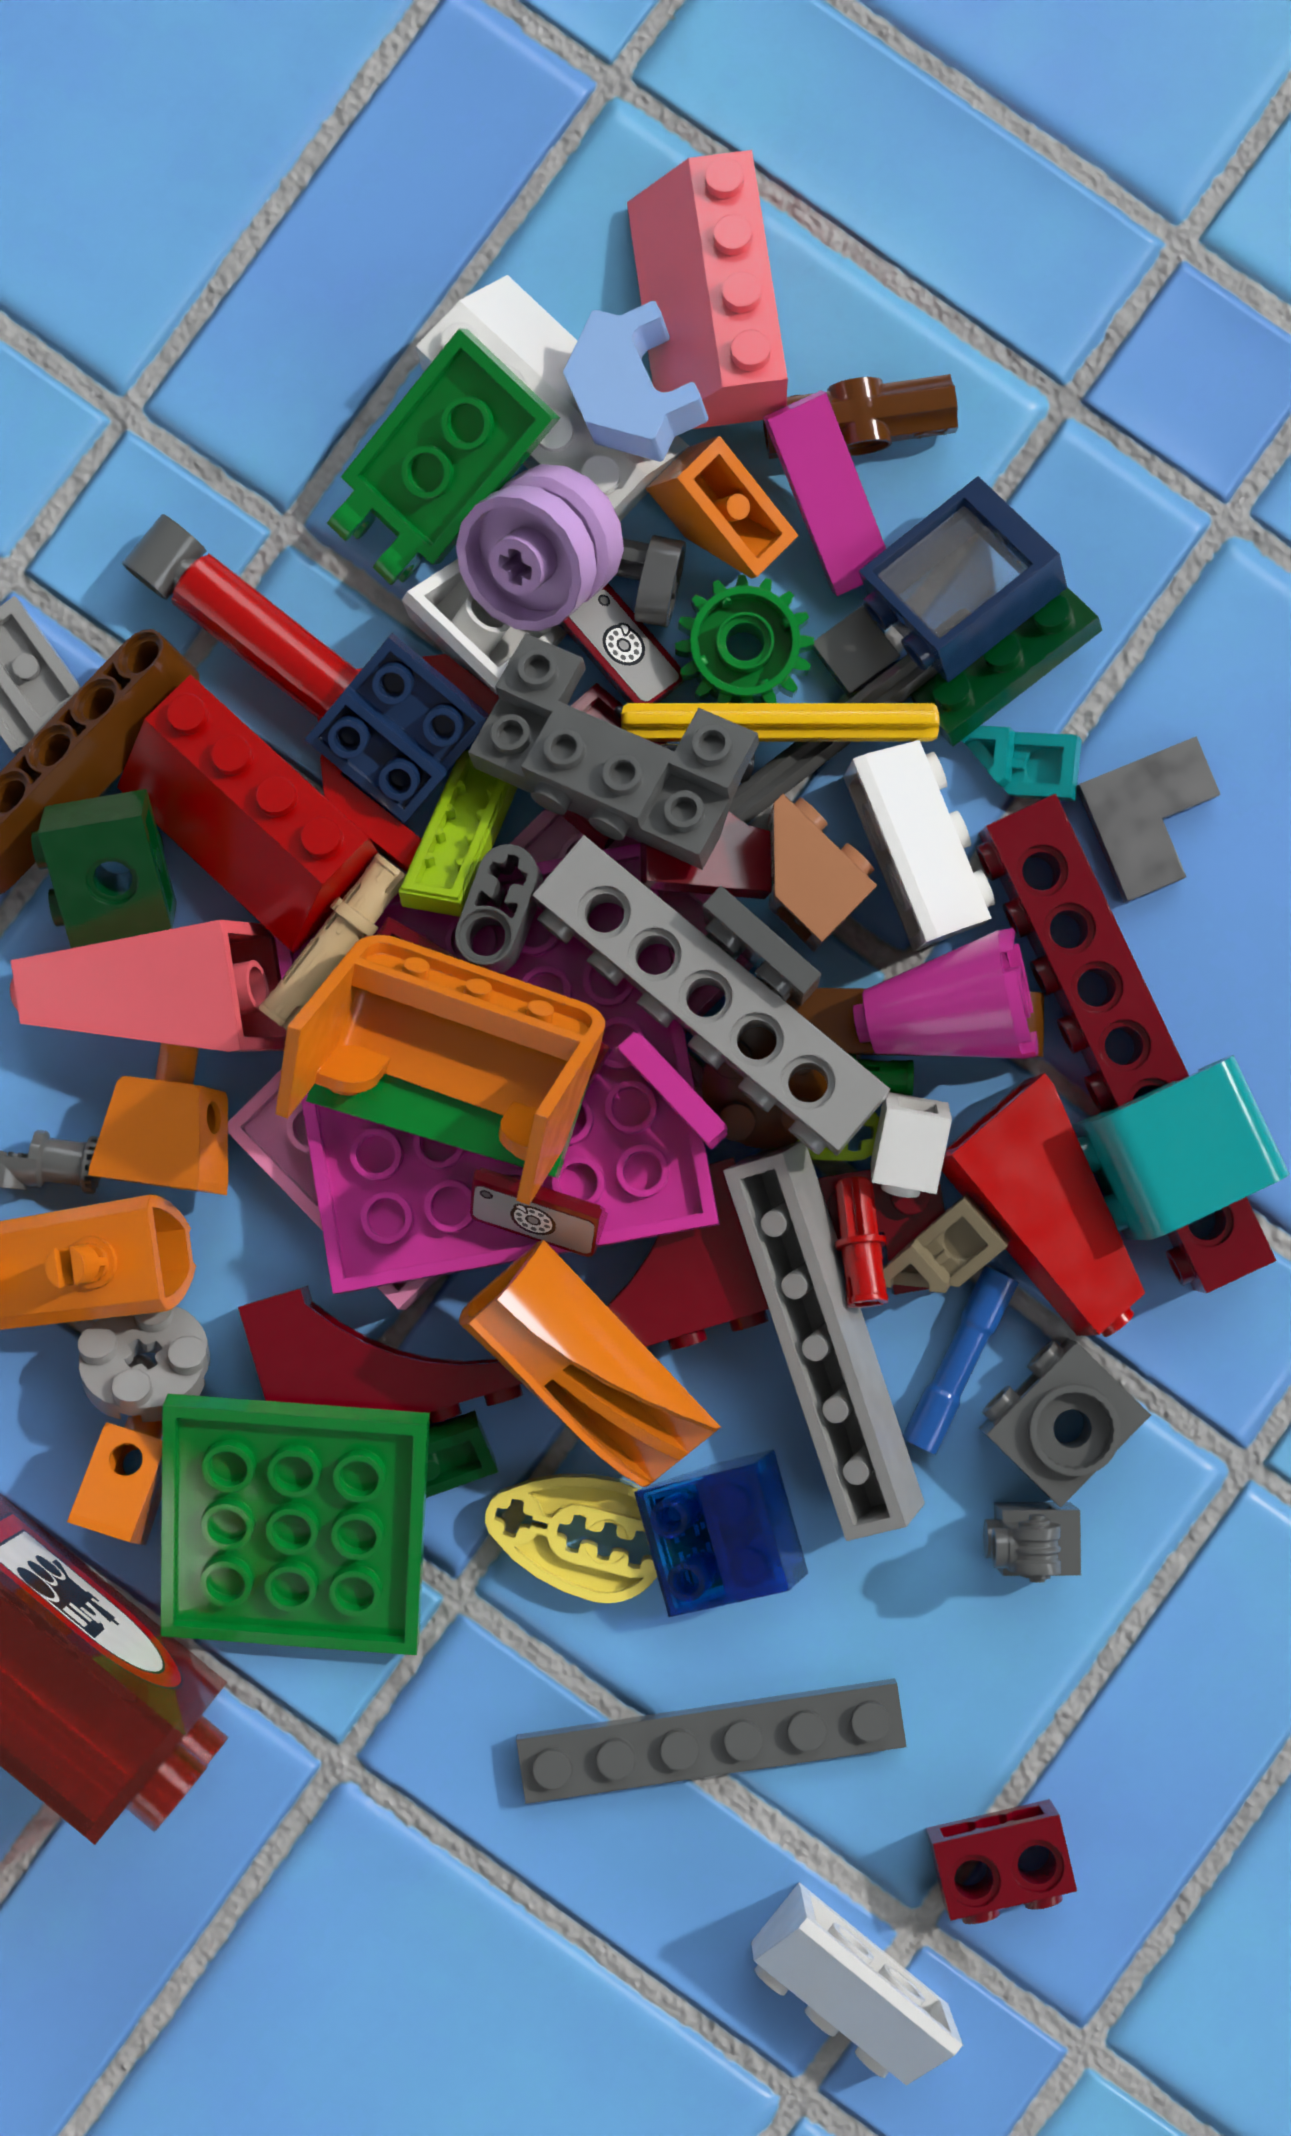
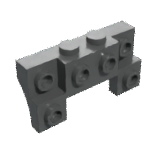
M526 633L495 686L499 699L468 751L474 768L531 793V797L536 803L553 813L564 815L569 810L589 819V824L595 830L611 839L623 840L625 836L630 837L703 870L721 837L735 793L759 745L758 733L698 708L676 750L672 751L569 706L570 698L586 670L583 657Z

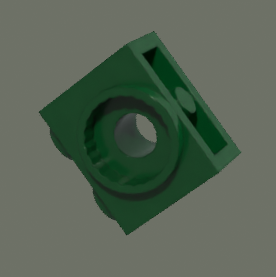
M147 789L45 806L39 830L32 832V850L39 870L48 869L53 885V888L49 889L48 892L50 913L56 927L65 926L71 948L173 929L177 901L164 856L163 840L155 823ZM105 862H118L127 867L129 871L122 874L112 873L103 868L101 864Z

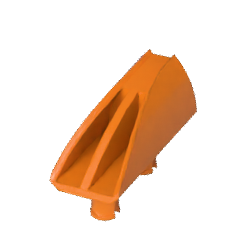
M152 1194L0 1221V1330L165 1312L173 1309L186 1295L196 1270L191 1249L190 1225L171 1202L163 1197Z
M544 1239L534 1244L474 1296L460 1314L459 1324L602 1460L641 1487L649 1486L721 1428L672 1376L671 1372L653 1356Z

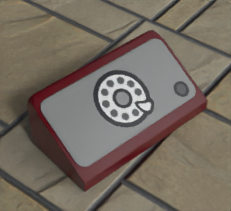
M608 583L589 601L583 603L572 615L564 620L560 626L627 703H660L684 682L680 676L681 667L643 623L635 621V613Z
M480 1167L479 1170L475 1169L470 1204L471 1218L475 1221L536 1241L544 1239L548 1245L585 1257H592L596 1253L608 1216L604 1207L542 1186L530 1205H526L516 1201L520 1179Z

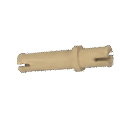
M377 853L373 857L374 859L365 869L362 876L343 899L337 896L330 905L334 911L325 921V924L291 965L276 988L271 991L265 1001L258 1007L265 1015L286 1030L287 1026L354 944L364 938L365 935L372 936L379 927L375 925V922L382 915L384 909L394 896L398 894L406 874Z

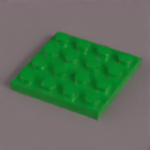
M168 1393L163 1403L161 1636L417 1655L420 1640L430 1413Z

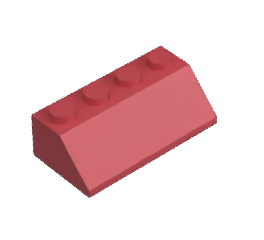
M752 150L688 158L627 202L641 306L650 301H656L670 335V339L667 342L648 350L652 384L660 392H670L690 382L696 384L708 415V421L693 429L764 420V416L787 406L788 378Z

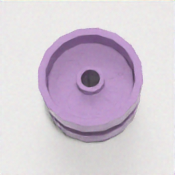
M540 464L519 473L505 483L500 490L491 493L476 504L461 522L456 543L459 570L472 597L491 617L514 629L542 631L561 624L583 603L589 601L600 592L617 574L624 551L621 523L609 498L590 478L567 466Z

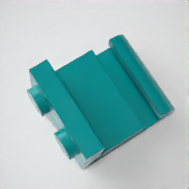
M1234 1055L1198 1069L1199 1072L1180 1081H1172L1111 1111L1094 1114L1072 1124L1092 1172L1095 1173L1105 1194L1103 1198L1118 1232L1122 1231L1126 1240H1152L1164 1236L1290 1175Z

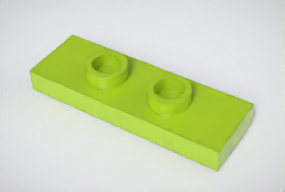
M467 749L456 760L400 887L399 896L402 907L460 917L481 860L493 848L518 787L475 769Z

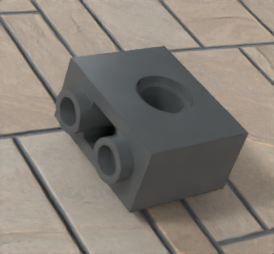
M1066 1338L1061 1345L1055 1340L1046 1344L1027 1365L1032 1374L1015 1391L1010 1386H1006L986 1405L982 1413L988 1419L979 1427L1060 1508L1096 1471L1109 1463L1116 1451L1151 1416L1078 1342ZM1066 1410H1078L1082 1415L1084 1423L1081 1434L1072 1442H1058L1053 1430L1056 1418Z

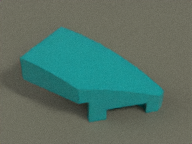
M979 726L961 740L987 769V772L997 784L1003 787L1011 797L1042 800L1056 793L1059 801L1076 802L1082 739L1078 735L1015 732L1010 727Z

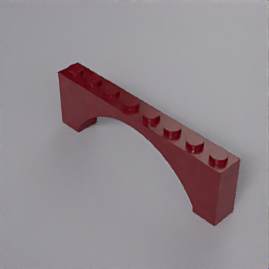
M734 1157L709 1164L720 1225L657 1236L649 1254L631 1280L607 1305L645 1347L668 1340L670 1349L676 1350L707 1340L705 1328L729 1322L732 1332L769 1321L766 1313L769 1307L723 1170L735 1164ZM308 1286L238 1307L266 1401L430 1413L429 1424H433L462 1414L459 1403L484 1396L486 1405L491 1406L523 1395L520 1385L522 1383L497 1359L465 1361L441 1359L396 1349L371 1339L336 1319L312 1301Z

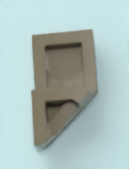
M966 1193L883 1266L886 1287L891 1288L892 1284L929 1288V1292L946 1293L950 1286L960 1287L1007 1248L1010 1240L972 1197Z

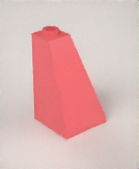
M215 920L10 960L13 974L10 983V996L14 1007L18 1011L20 1024L226 1052L284 1051L287 1030L270 1019L258 1008L282 980L275 936L261 923Z

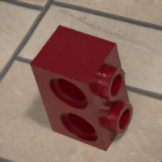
M1050 1799L926 1828L943 1904L950 1921L962 1918V1922L965 1924L984 1923L997 1918L1000 1915L999 1909L1024 1904L1027 1909H1044L1062 1902V1895L1077 1891L1060 1814ZM1040 1845L1049 1849L1048 1859L1041 1868L1034 1871H1026L1018 1867L1019 1857L1026 1848ZM978 1860L987 1865L985 1876L978 1883L967 1886L959 1884L954 1880L957 1869L964 1862Z

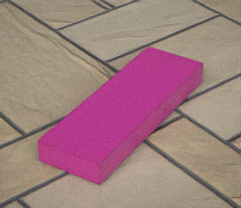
M820 390L764 416L763 419L833 594L839 596L863 585L859 570L886 550V546L827 393Z

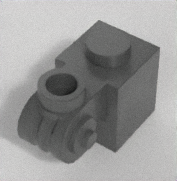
M994 1502V1519L984 1520V1553L986 1558H992L994 1568H997L1003 1576H1021L1029 1578L1030 1582L1041 1583L1045 1582V1579H1050L1051 1576L1081 1575L1080 1510L1071 1502H1066L1061 1508L1054 1502Z

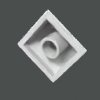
M458 559L407 591L402 599L409 618L449 657L490 688L496 695L498 694L495 686L526 633L555 646L567 634L559 625L542 631L514 629L491 617L472 597L460 573Z

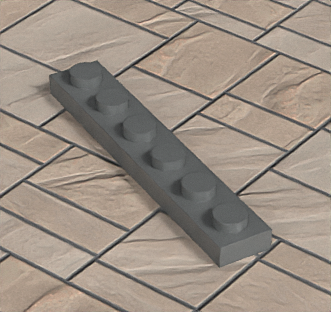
M895 1678L517 1734L516 1739L525 1804L907 1747L898 1686Z

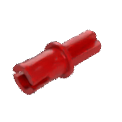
M863 1176L841 1179L837 1181L835 1186L841 1239L835 1242V1247L837 1251L842 1252L846 1278L847 1307L868 1308L880 1306L883 1303L889 1302L884 1279L881 1248L887 1245L886 1236L879 1235L873 1184L867 1177Z

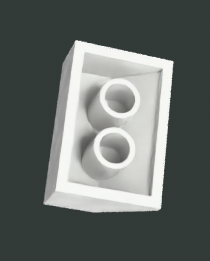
M920 740L853 758L843 778L913 952L983 925L992 919L988 911V907L995 905L992 889L981 869L975 872L971 869L964 848L971 846L970 836L958 811L948 812L940 792L941 789L947 787V780L935 752L925 755Z
M800 1882L751 1942L753 1960L758 1964L754 1971L758 1977L776 1993L784 1996L790 1990L808 2005L804 2010L806 2015L826 2034L835 2037L840 2031L858 2046L855 2050L857 2057L881 2078H885L890 2072L902 2083L908 2085L955 2056L963 2046L948 2003Z

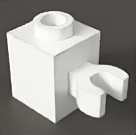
M889 1092L887 1098L882 1102L870 1162L872 1183L882 1184L881 1188L883 1191L899 1197L915 1198L920 1195V1191L937 1194L952 1122L948 1102Z

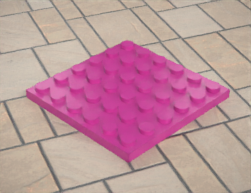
M640 843L603 850L641 882ZM564 858L536 863L542 872L544 881ZM517 866L511 875L500 874L498 877L499 882L505 889V896L500 910L510 918H513L515 914L511 913L504 903L508 890L512 884L523 886L526 881ZM650 889L660 898L659 890ZM398 892L375 922V925L379 928L373 935L378 934L389 916L463 961L468 962L456 944L455 932L460 919L458 916L402 907ZM488 902L487 905H486V906H492V907L497 908V907H496L495 905H493L491 902ZM614 903L600 904L592 910L588 921L589 926L598 932H611L622 923L624 910ZM538 907L519 959L509 970L500 974L587 1003L597 1009L605 1019L602 1043L612 1049L583 1098L559 1178L547 1175L541 1186L601 1205L606 1209L605 1212L608 1213L598 1247L720 1225L705 1143L624 1058L617 1048L633 1032L636 1034L640 1032L695 1091L684 1028L675 1020L665 1028L636 1003L643 995L624 978L617 986L604 978L586 961L593 952L574 936L567 944L555 937L537 920L543 912ZM496 925L480 929L473 940L474 952L482 956H489L498 952L505 942V930ZM322 926L294 954L275 937L281 979ZM653 944L646 947L639 956L638 966L644 972L652 975L666 972L672 966L670 948L663 944ZM308 1093L301 1101L333 1294H343L513 1263L534 1244L539 1242L475 1221L471 1218L470 1214L472 1180L475 1169L479 1170L480 1167L521 1180L522 1167L306 1101ZM549 1245L557 1254H562V1253H568V1252H570V1251H567V1250H564V1249H561V1248H558V1247Z

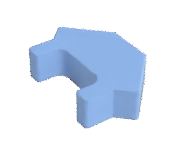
M650 301L620 316L600 310H593L563 370V374L595 444L660 462L665 459L674 437L706 423L708 415L695 383L690 382L670 392H660L654 388L642 363V357L648 350L670 339L656 301Z

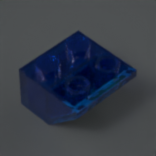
M774 1449L714 1463L634 1492L668 1617L790 1591L808 1574Z

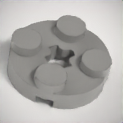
M175 1306L173 1309L165 1312L102 1318L86 1329L78 1339L79 1372L84 1391L92 1404L110 1417L121 1420L120 1413L129 1416L141 1415L142 1422L160 1421L163 1418V1403L168 1393L200 1396L205 1386L204 1376L208 1370V1365L210 1366L208 1340L203 1327L195 1317L180 1307ZM145 1352L156 1354L155 1360L157 1365L147 1370L142 1364L135 1365L132 1368L128 1366L134 1360L133 1357Z

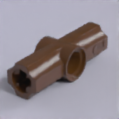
M951 374L884 384L882 379L877 377L852 378L829 386L826 392L851 456L865 455L884 450L894 441L956 433L958 429V405ZM812 394L787 397V406ZM763 420L768 458H779Z

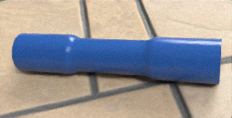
M984 1266L961 1313L960 1325L933 1381L925 1388L903 1433L904 1440L932 1454H937L960 1406V1398L989 1337L997 1330L1019 1284L1018 1281Z

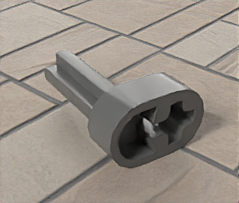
M657 535L652 536L649 544L623 538L624 551L615 576L640 581L635 605V621L668 628L682 576L686 542Z

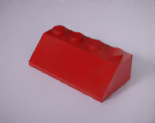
M191 674L144 719L117 785V788L122 793L147 789L156 825L293 954L325 923L334 911L330 905L337 896L341 899L345 897L374 859L373 857L378 853L370 838Z

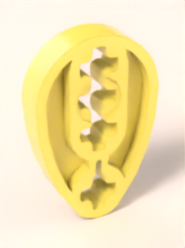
M556 1474L536 1477L499 1490L492 1497L486 1509L485 1524L488 1533L512 1560L549 1585L565 1593L592 1602L617 1603L637 1596L653 1583L664 1565L646 1499V1491L624 1479L596 1474ZM512 1499L524 1502L523 1513L532 1516V1520L543 1522L547 1525L532 1522L531 1525L520 1524L517 1533H510L505 1530V1519L496 1516L497 1508L508 1509ZM574 1515H581L586 1518L585 1528L593 1532H601L605 1523L617 1525V1536L625 1540H633L636 1531L648 1533V1545L657 1548L654 1556L644 1555L640 1564H632L628 1562L629 1552L624 1548L613 1547L609 1556H601L597 1554L598 1543L593 1540L582 1539L578 1549L566 1546L567 1535L558 1532L559 1524H571Z

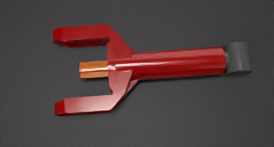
M162 514L125 558L122 565L161 598L167 600L173 593L171 602L174 606L309 711L319 722L362 668L356 669L212 554L208 553V555L203 556L207 552L204 546L178 523ZM446 654L422 656L426 662L490 715L499 699L498 695ZM321 754L320 762L324 797L370 838L375 848L407 872L421 842V838L349 782L350 777Z

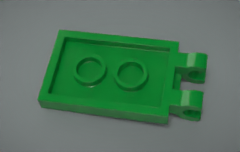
M459 328L341 475V478L354 491L334 512L327 524L344 541H348L352 535L356 539H360L377 517L397 538L378 558L372 568L390 585H393L397 579L405 582L417 569L422 557L432 565L439 564L444 560L457 543L461 522L476 504L491 493L500 490L511 479L559 421L560 417L468 329Z

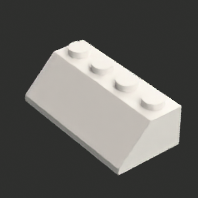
M508 275L459 300L416 345L421 368L425 371L459 328L468 329L560 417L559 421L530 454L523 465L528 469L540 464L567 466L590 478L609 498L619 521L648 493L645 488L689 447L685 441L676 436L665 459L659 462L595 444L563 374V370L577 340Z

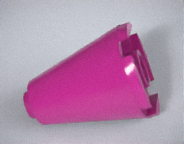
M1014 928L997 930L863 991V1003L853 1006L854 1021L860 1043L871 1042L876 1054L1016 1059L1037 1056V1032H1029L1027 1018H1030V1013H1034L1020 946L1019 943L1014 944Z

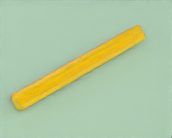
M628 703L623 706L621 712V728L651 742H680L698 708L757 732L759 742H913L920 740V742H931L937 739L940 725L937 706L933 703Z

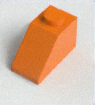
M721 436L687 447L645 488L685 538L751 579L758 577L799 536Z

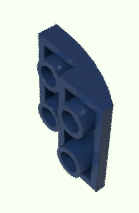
M391 633L304 740L405 823L445 777L449 768L478 736L489 714L396 635Z

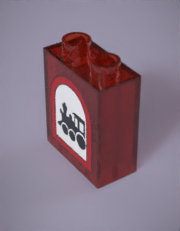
M0 1493V1767L94 1845H96L124 1809H127L155 1832L204 1773L208 1763L229 1738V1736L202 1715L227 1682L174 1637L161 1636V1627Z

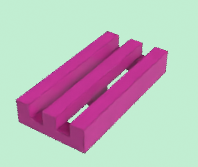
M633 1032L617 1047L624 1058L711 1150L728 1135L726 1124L640 1032L637 1034Z

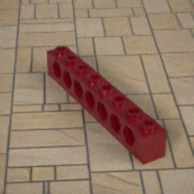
M1056 793L986 825L978 833L982 844L976 846L977 856L988 878L991 881L999 878L1010 900L1003 904L1007 921L1010 927L1014 928L1017 938L1027 936L1037 957V959L1030 961L1033 976L1042 993H1045V996L1054 993L1064 1015L1057 1019L1058 1028L1069 1050L1073 1054L1081 1051L1091 1074L1084 1077V1081L1097 1109L1100 1112L1106 1109L1111 1111L1132 1101L1135 1093L1143 1086L1155 1090L1172 1081H1180L1188 1077L1189 1074ZM1040 858L1050 865L1053 872V881L1049 889L1037 890L1026 883L1022 873L1026 859ZM1055 915H1067L1078 924L1080 938L1074 948L1061 947L1052 939L1050 924ZM1084 972L1096 973L1106 983L1107 995L1104 1002L1098 1007L1086 1004L1078 994V981ZM1113 1029L1125 1031L1133 1040V1055L1124 1065L1113 1062L1105 1051V1040ZM1247 1197L1215 1211L1214 1228L1206 1237L1200 1239L1195 1237L1188 1225L1167 1234L1173 1248L1166 1251V1256L1172 1271L1182 1286L1190 1283L1194 1291L1207 1294L1277 1261Z

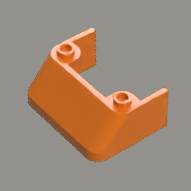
M387 935L367 936L354 944L287 1026L275 1114L288 1119L314 1084L326 1087L339 1095L351 1096L372 1089L384 1074L503 1115L499 1129L500 1142L508 1151L525 1161L516 1201L530 1205L565 1147L600 1050L605 1019L591 1005L396 937Z

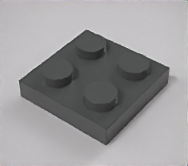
M721 885L703 904L704 923L707 924L704 928L707 931L706 937L734 960L740 955L747 959L757 968L754 972L757 975L756 978L786 1002L791 998L801 1007L818 988L822 974Z

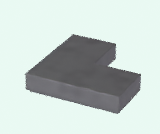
M1197 736L1077 785V791L1124 903L1186 878L1163 819L1221 795Z

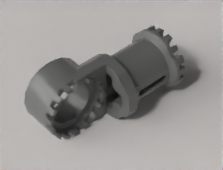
M35 1131L28 1154H17L9 1151L7 1156V1152L0 1150V1188L27 1190V1186L40 1188L45 1182L81 1186L82 1191L87 1194L96 1193L101 1177L90 1176L88 1172L99 1137L91 1136L87 1142L51 1138L48 1131Z

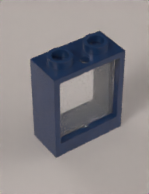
M979 476L859 570L867 593L862 603L870 617L883 630L893 626L904 637L901 639L902 646L916 665L922 670L932 666L948 683L1067 588L1060 553Z

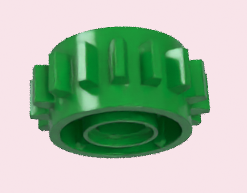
M744 574L738 575L736 586L728 589L719 580L714 581L712 584L713 596L708 601L698 595L691 599V606L697 615L695 618L680 617L678 629L690 636V639L675 643V655L690 658V662L680 669V676L683 681L697 679L699 685L695 692V698L698 701L711 695L718 699L717 703H777L776 694L779 692L791 698L797 693L798 687L791 678V675H808L811 664L805 659L798 657V655L813 649L814 638L800 635V630L808 623L809 616L807 612L793 614L790 606L794 594L788 591L778 597L771 592L772 580L765 578L759 587L748 586V581ZM745 632L752 634L759 640L762 652L752 660H738L727 649L726 642L737 633Z

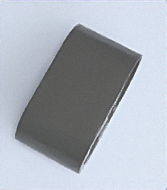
M512 844L500 845L491 849L483 857L455 932L457 947L469 963L497 973L509 970L519 959L538 908L532 895L544 882L542 872L528 851L520 846ZM515 866H517L526 881L523 886L512 884L508 890L504 903L511 913L515 914L513 918H510L500 910L505 896V889L499 882L498 877L500 874L511 875ZM488 902H491V903H492L493 905H495L497 908L492 907V906H486V905H487ZM490 925L502 927L505 930V942L498 952L489 956L478 955L474 952L473 940L480 929Z

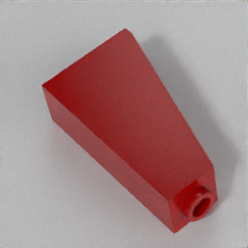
M1046 1073L1025 1079L946 1148L941 1171L962 1196L968 1193L1007 1236L1010 1242L1005 1249L1076 1336L1102 1334L1104 1337H1108L1120 1330L1132 1319L1134 1312L1130 1307L1145 1294V1291L1053 1082Z

